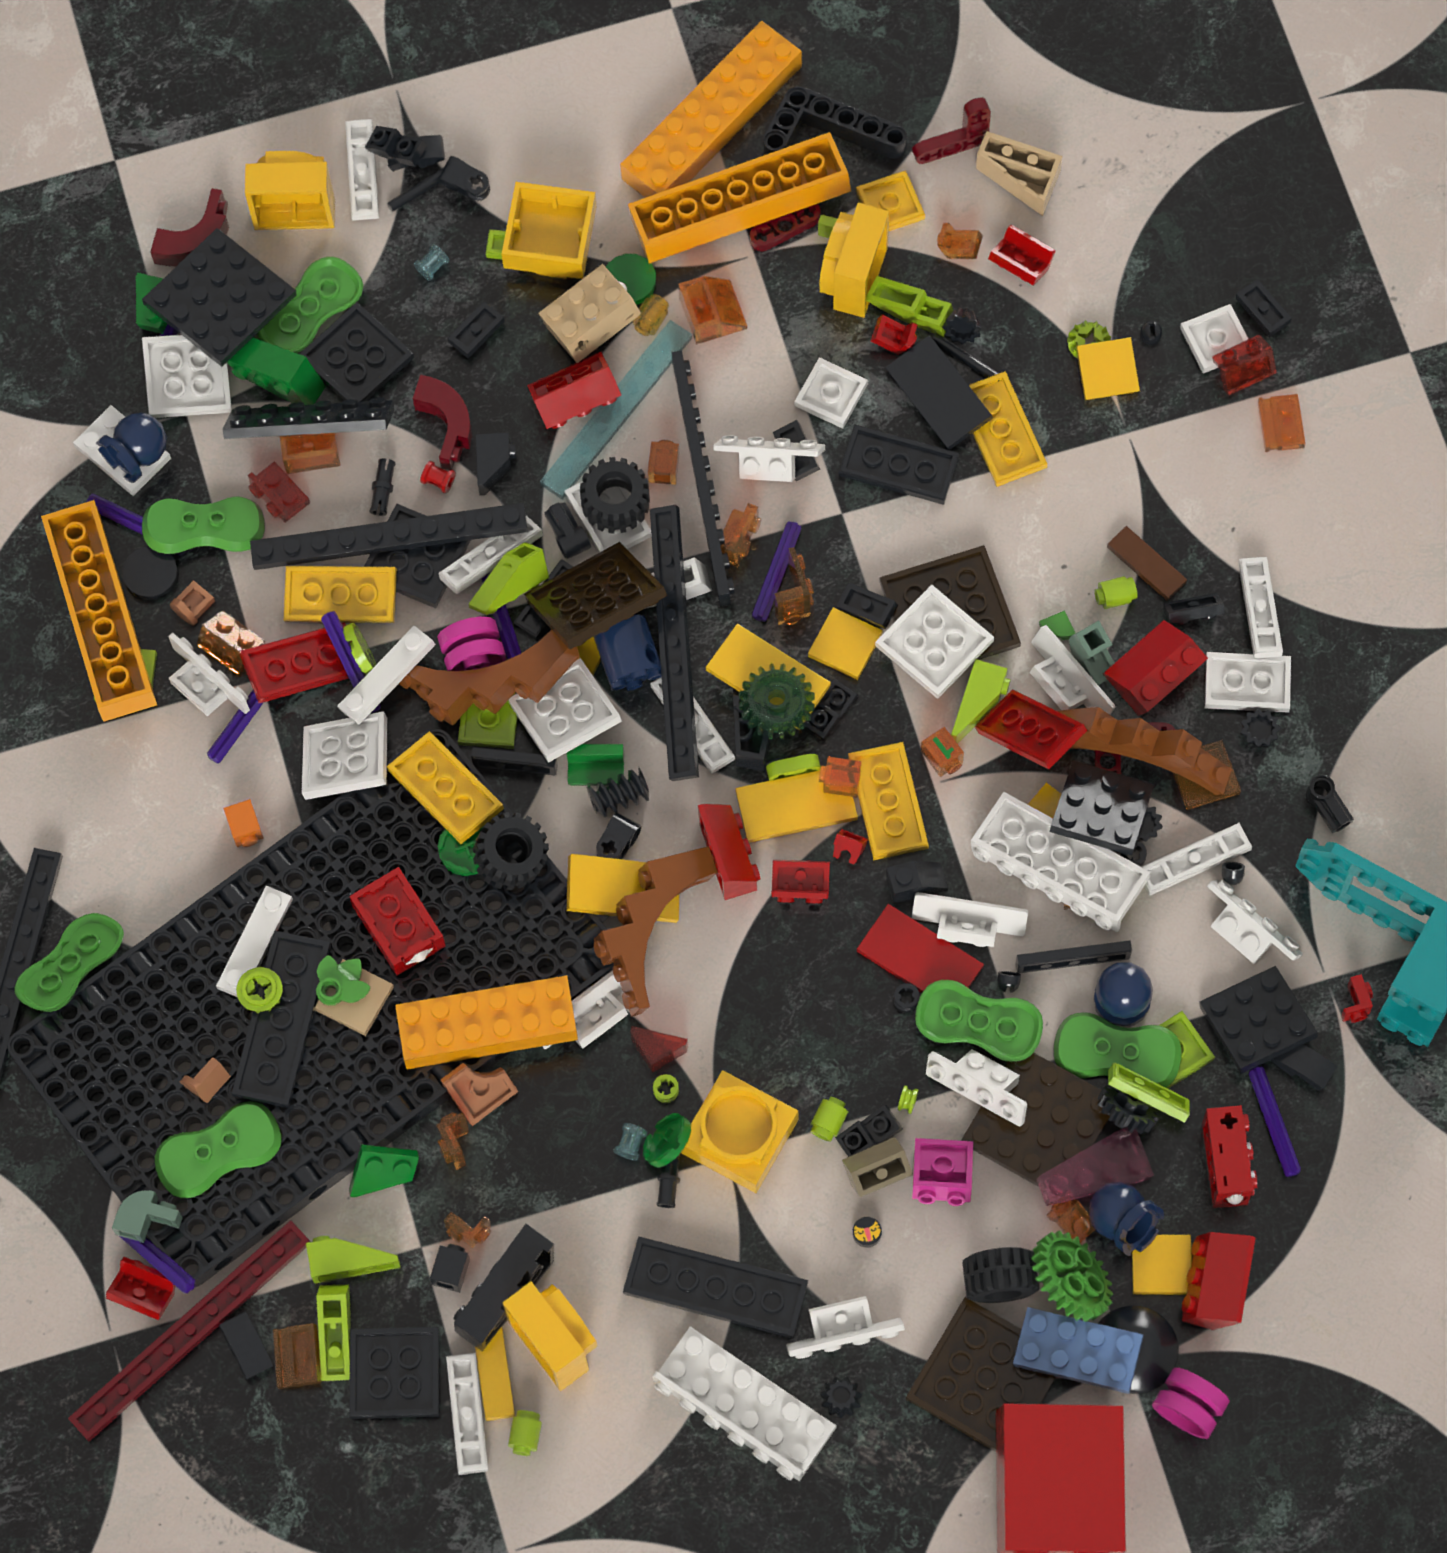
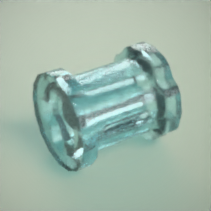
M434 244L429 247L430 251L420 261L416 260L414 262L417 271L427 280H432L434 278L433 274L443 264L447 265L450 262L443 250Z
M624 1123L622 1126L623 1135L619 1146H615L614 1152L626 1159L638 1160L640 1144L648 1132L639 1126Z

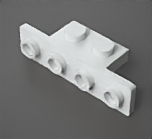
M727 435L723 436L722 439L713 445V450L739 452L740 479L792 482L795 480V455L819 456L825 451V444H817L816 440H802L800 443H793L787 438L764 441L763 437H750L748 440H738V436Z
M1048 626L1041 627L1033 638L1032 645L1044 657L1045 661L1035 665L1029 673L1061 710L1075 709L1084 704L1086 708L1099 707L1111 715L1116 708L1115 704Z
M174 633L168 636L173 649L187 661L169 677L170 683L206 716L210 715L227 699L234 703L243 713L246 714L250 711L246 702L248 696L240 687L233 688L229 684L230 680L221 670L216 672L212 669L210 661L201 653L197 655L193 651L192 645L184 637L179 639Z
M1214 880L1207 885L1211 891L1228 904L1211 927L1253 964L1261 958L1272 943L1293 961L1302 956L1303 953L1298 949L1300 947L1299 944L1291 937L1281 935L1273 921L1267 917H1260L1255 912L1256 907L1251 902L1238 898L1233 893L1235 890L1229 883L1224 880Z
M920 892L915 893L912 918L915 920L939 923L937 938L945 939L948 942L971 943L978 947H994L996 932L1024 936L1028 917V910Z
M613 970L572 1000L578 1040L575 1041L582 1048L586 1047L628 1015L625 1007L615 998L623 991L620 982H617L614 977ZM546 1045V1046H542V1047H543L544 1049H547V1048L550 1047L551 1045Z
M973 1049L957 1063L934 1051L928 1055L926 1075L1017 1126L1024 1124L1027 1103L1009 1093L1018 1085L1020 1075Z
M866 1296L808 1309L814 1338L788 1343L786 1346L790 1357L795 1356L800 1359L813 1355V1351L822 1349L825 1352L836 1351L841 1348V1345L853 1342V1345L865 1344L870 1341V1338L877 1336L882 1338L895 1337L899 1334L898 1331H903L905 1328L901 1318L872 1324Z

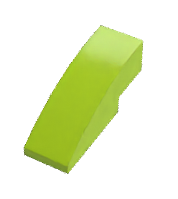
M876 276L866 297V301L909 324L913 322L917 324L918 328L934 334L937 333L943 337L946 330L942 327L953 311L951 303L928 297L925 290Z

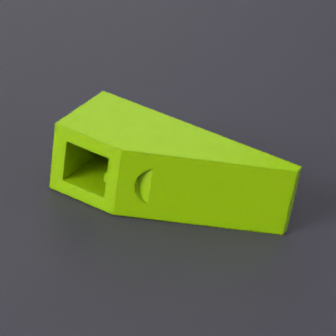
M524 542L504 554L469 602V608L484 615L492 614L506 603L516 600L518 596L526 591L538 587L541 582L549 578L543 549Z

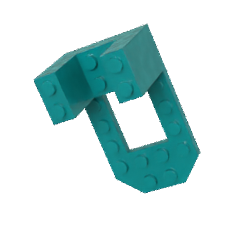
M1306 839L1301 848L1296 867L1317 889L1322 891L1326 898L1333 901L1339 900L1345 903L1352 912L1360 915L1363 913L1373 918L1372 920L1375 924L1397 931L1398 935L1406 941H1415L1413 948L1390 987L1389 996L1377 1020L1381 1021V1025L1392 1032L1399 1031L1405 1034L1407 1039L1418 1046L1423 1044L1428 1047L1447 1014V902L1337 843L1327 842L1325 846H1320L1316 840ZM1354 876L1364 886L1370 888L1374 886L1383 891V894L1390 900H1400L1409 905L1413 912L1419 915L1426 914L1430 916L1427 923L1425 924L1352 885Z

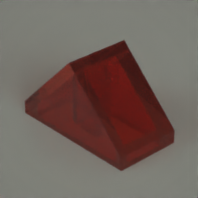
M631 1026V1040L652 1073L688 1051V1039Z

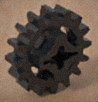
M1108 1083L1103 1087L1097 1098L1099 1100L1097 1105L1103 1108L1101 1112L1110 1116L1108 1120L1115 1121V1125L1124 1129V1127H1127L1129 1132H1133L1135 1129L1139 1134H1142L1144 1131L1149 1133L1159 1119L1157 1116L1159 1110L1108 1085Z

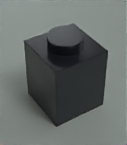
M448 1244V1247L440 1245L430 1276L433 1286L460 1293L470 1262L469 1254L465 1252V1248L455 1244Z

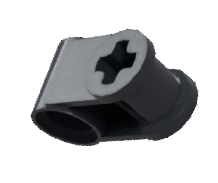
M455 156L449 157L437 179L445 187L475 201L486 199L490 193L487 175ZM479 182H482L483 187H477L476 190L473 189L472 184L478 185Z
M615 813L610 819L605 832L597 842V857L623 860L628 850L636 842L642 826L619 813Z

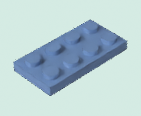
M1027 1307L1013 1365L1130 1394L1143 1334L1088 1321L1084 1322V1320L1080 1319L1077 1321L1075 1318Z

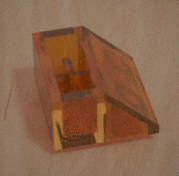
M702 276L678 284L679 299L696 345L748 329L731 280Z
M336 433L279 436L286 474L341 466Z

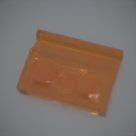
M1298 394L1271 396L1268 399L1258 398L1257 404L1265 452L1274 449L1281 451L1305 448L1306 443Z
M310 1323L286 1327L285 1329H273L277 1387L285 1389L286 1387L321 1383L317 1325Z

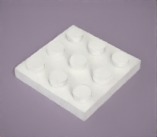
M182 335L142 338L149 415L155 418L231 413L227 363L221 367Z
M931 585L875 642V646L938 699L975 659L994 642V636Z
M581 658L572 664L538 703L530 698L524 699L518 694L513 695L508 700L510 706L548 763L622 722L619 713Z
M384 711L369 714L360 725L356 724L352 719L346 718L304 726L302 795L305 800L386 785L387 716Z

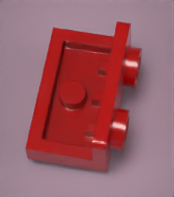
M1010 225L1006 230L1004 238L991 250L988 259L1034 286L1049 270L1055 250L1014 225Z
M773 860L771 897H777L778 902H794V898H806V903H823V899H828L830 861Z
M123 1257L120 1261V1270L106 1291V1299L159 1320L174 1297L175 1285L158 1270L144 1265L138 1260Z

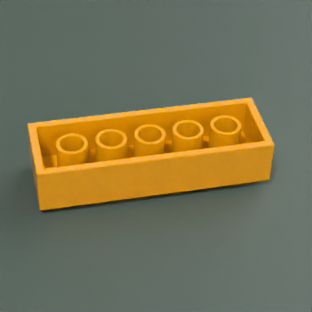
M567 975L395 1005L403 1058L407 1069L578 1040Z

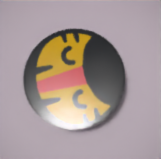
M862 1217L855 1222L853 1238L859 1246L869 1248L875 1246L880 1241L882 1228L876 1219Z

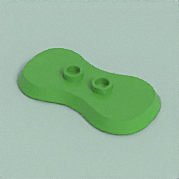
M324 257L316 260L306 269L299 284L295 287L297 296L268 322L257 335L264 342L294 353L304 350L310 345L320 326L329 317L350 308L358 301L363 291V281L360 275L350 264L340 258Z
M230 497L211 504H192L177 499H163L150 505L146 509L142 520V532L145 542L151 549L164 554L180 553L200 546H212L227 551L242 552L251 549L250 541L262 539L265 530V520L261 508L254 501L243 497Z
M98 913L86 914L74 920L63 932L55 949L44 959L27 968L19 976L15 984L17 998L25 1005L44 1012H53L64 1007L74 996L82 979L92 969L116 954L124 937L122 926L109 916Z
M940 980L928 985L921 994L916 1008V1025L919 1031L928 1039L938 1043L966 1042L975 1044L1004 1061H1020L1031 1056L1040 1042L1043 1031L1042 1015L1032 1003L1020 998L992 999L983 997L965 985L953 980Z
M1089 1012L1075 1013L1063 1020L1057 1030L1053 1049L1057 1066L1079 1078L1108 1076V1071L1114 1062L1165 1088L1176 1078L1182 1055L1179 1039L1172 1031L1165 1027L1146 1025L1125 1028L1116 1026L1102 1017Z
M249 1101L236 1104L211 1126L199 1131L172 1135L161 1143L155 1154L157 1174L163 1186L172 1195L179 1198L199 1196L207 1191L224 1174L239 1168L259 1166L271 1160L281 1145L280 1129L273 1114L263 1104Z

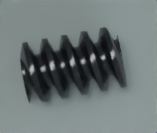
M638 768V775L633 770H628V779L623 774H618V783L612 778H608L607 787L602 782H597L596 792L591 786L586 787L596 814L600 812L604 818L607 817V808L609 807L614 813H618L619 803L625 809H628V800L630 799L635 805H639L640 795L646 801H649V789L640 768Z

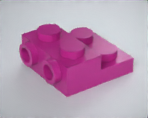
M915 1138L912 1199H918L920 1203L926 1205L933 1204L936 1200L948 1201L952 1206H961L965 1202H971L973 1141Z

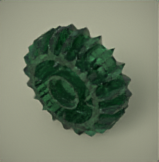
M772 663L769 665V671H765L760 666L758 668L759 676L751 672L749 674L750 681L742 683L744 690L739 692V699L742 700L739 702V709L743 710L742 719L749 720L748 727L750 729L758 726L757 734L759 735L763 734L765 730L768 731V738L770 739L773 737L774 732H779V738L781 739L784 738V731H788L793 736L795 734V727L802 730L804 728L803 721L811 720L809 712L814 711L815 704L811 702L815 699V694L810 692L812 685L810 682H804L805 675L803 673L796 676L795 667H792L787 672L784 663L781 664L780 670H775V666ZM774 697H780L784 702L780 705H773L770 703V700Z

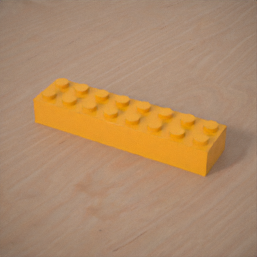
M761 20L620 164L621 179L645 198L690 182L802 67V51Z
M829 132L629 203L628 208L649 263L846 194L851 192L848 171Z
M95 500L41 516L97 708L103 722L156 706L157 702Z

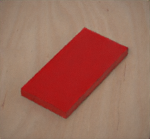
M341 623L344 628L346 626V623ZM325 628L240 652L241 660L258 703L349 678Z
M1013 689L975 726L978 734L1047 769H1050L1087 732L1084 724Z
M890 904L886 906L857 948L859 954L903 982L914 985L921 993H923L928 985L940 980H953L970 988L984 967L983 963L945 939L937 938L936 933Z

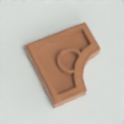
M462 1063L440 1080L472 1126L518 1092L505 1070L501 1067L492 1072L479 1073Z

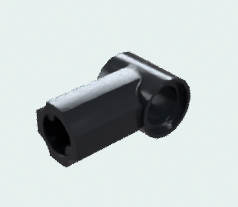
M558 502L544 512L549 525L556 535L558 547L566 560L591 548L586 532L582 526L577 525L565 502Z
M1326 775L1314 777L1306 791L1307 801L1316 807L1332 834L1339 832L1351 824L1354 818L1337 794L1334 781ZM1314 787L1324 788L1327 795H1318L1314 791Z

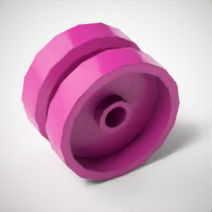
M480 616L457 621L444 628L437 636L441 652L446 655L444 662L447 671L481 669L506 661L503 644L498 641L500 635L496 621L491 617Z
M1173 1368L1166 1380L1169 1390H1160L1152 1406L1163 1418L1183 1431L1202 1439H1208L1217 1424L1213 1416H1222L1230 1400L1220 1389L1202 1377L1181 1368Z

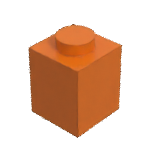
M250 799L223 808L237 847H250L258 843V840L264 838Z

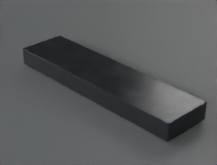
M1131 940L1019 954L1016 957L1017 973H1027L1129 960L1132 953Z

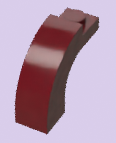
M211 188L204 216L194 227L183 231L156 229L150 251L154 264L177 266L216 228L227 235L229 230L226 218L228 202L225 201L222 190Z
M420 375L412 398L414 409L433 414L442 419L447 425L448 429L439 460L442 469L452 470L454 462H459L462 448L470 449L472 429L467 407L461 396L450 385L441 380Z

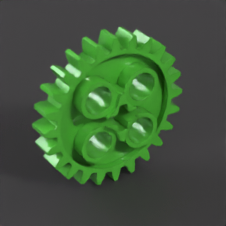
M1057 1231L1055 1234L1050 1232L1036 1243L1037 1246L1033 1248L1035 1255L1031 1257L1036 1263L1032 1269L1039 1273V1276L1035 1279L1043 1283L1044 1286L1041 1288V1291H1048L1050 1294L1048 1300H1055L1057 1302V1310L1063 1307L1067 1317L1073 1313L1075 1320L1078 1321L1082 1318L1084 1322H1087L1089 1319L1093 1321L1108 1310L1107 1306L1112 1303L1109 1297L1113 1295V1292L1108 1287L1112 1285V1282L1105 1279V1276L1109 1273L1101 1269L1100 1266L1103 1265V1261L1095 1259L1096 1252L1092 1251L1090 1253L1087 1243L1081 1245L1078 1236L1072 1239L1069 1232L1063 1235L1061 1231Z

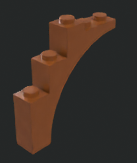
M551 630L538 643L502 663L465 671L434 670L416 665L399 684L406 689L412 688L422 699L427 701L430 707L429 712L436 720L440 722L444 720L454 725L473 703L479 709H487L494 714L503 707L515 692L524 699L530 698L538 703L580 657L577 647L569 649Z
M1099 707L1058 711L1084 724L1087 732L1070 749L1098 750L1131 757L1179 774L1215 795H1222L1225 792L1232 769L1202 749V742L1184 729L1159 731L1142 718L1117 720Z
M709 846L647 861L639 869L638 874L639 883L643 889L645 888V891L624 896L616 904V915L619 922L623 923V926L604 930L594 938V951L596 956L601 959L602 965L614 964L613 974L616 981L620 982L623 991L622 1001L624 1007L629 1009L631 1017L642 1014L650 1007L645 987L644 961L647 943L656 920L665 906L674 897L693 886L709 881L718 873Z

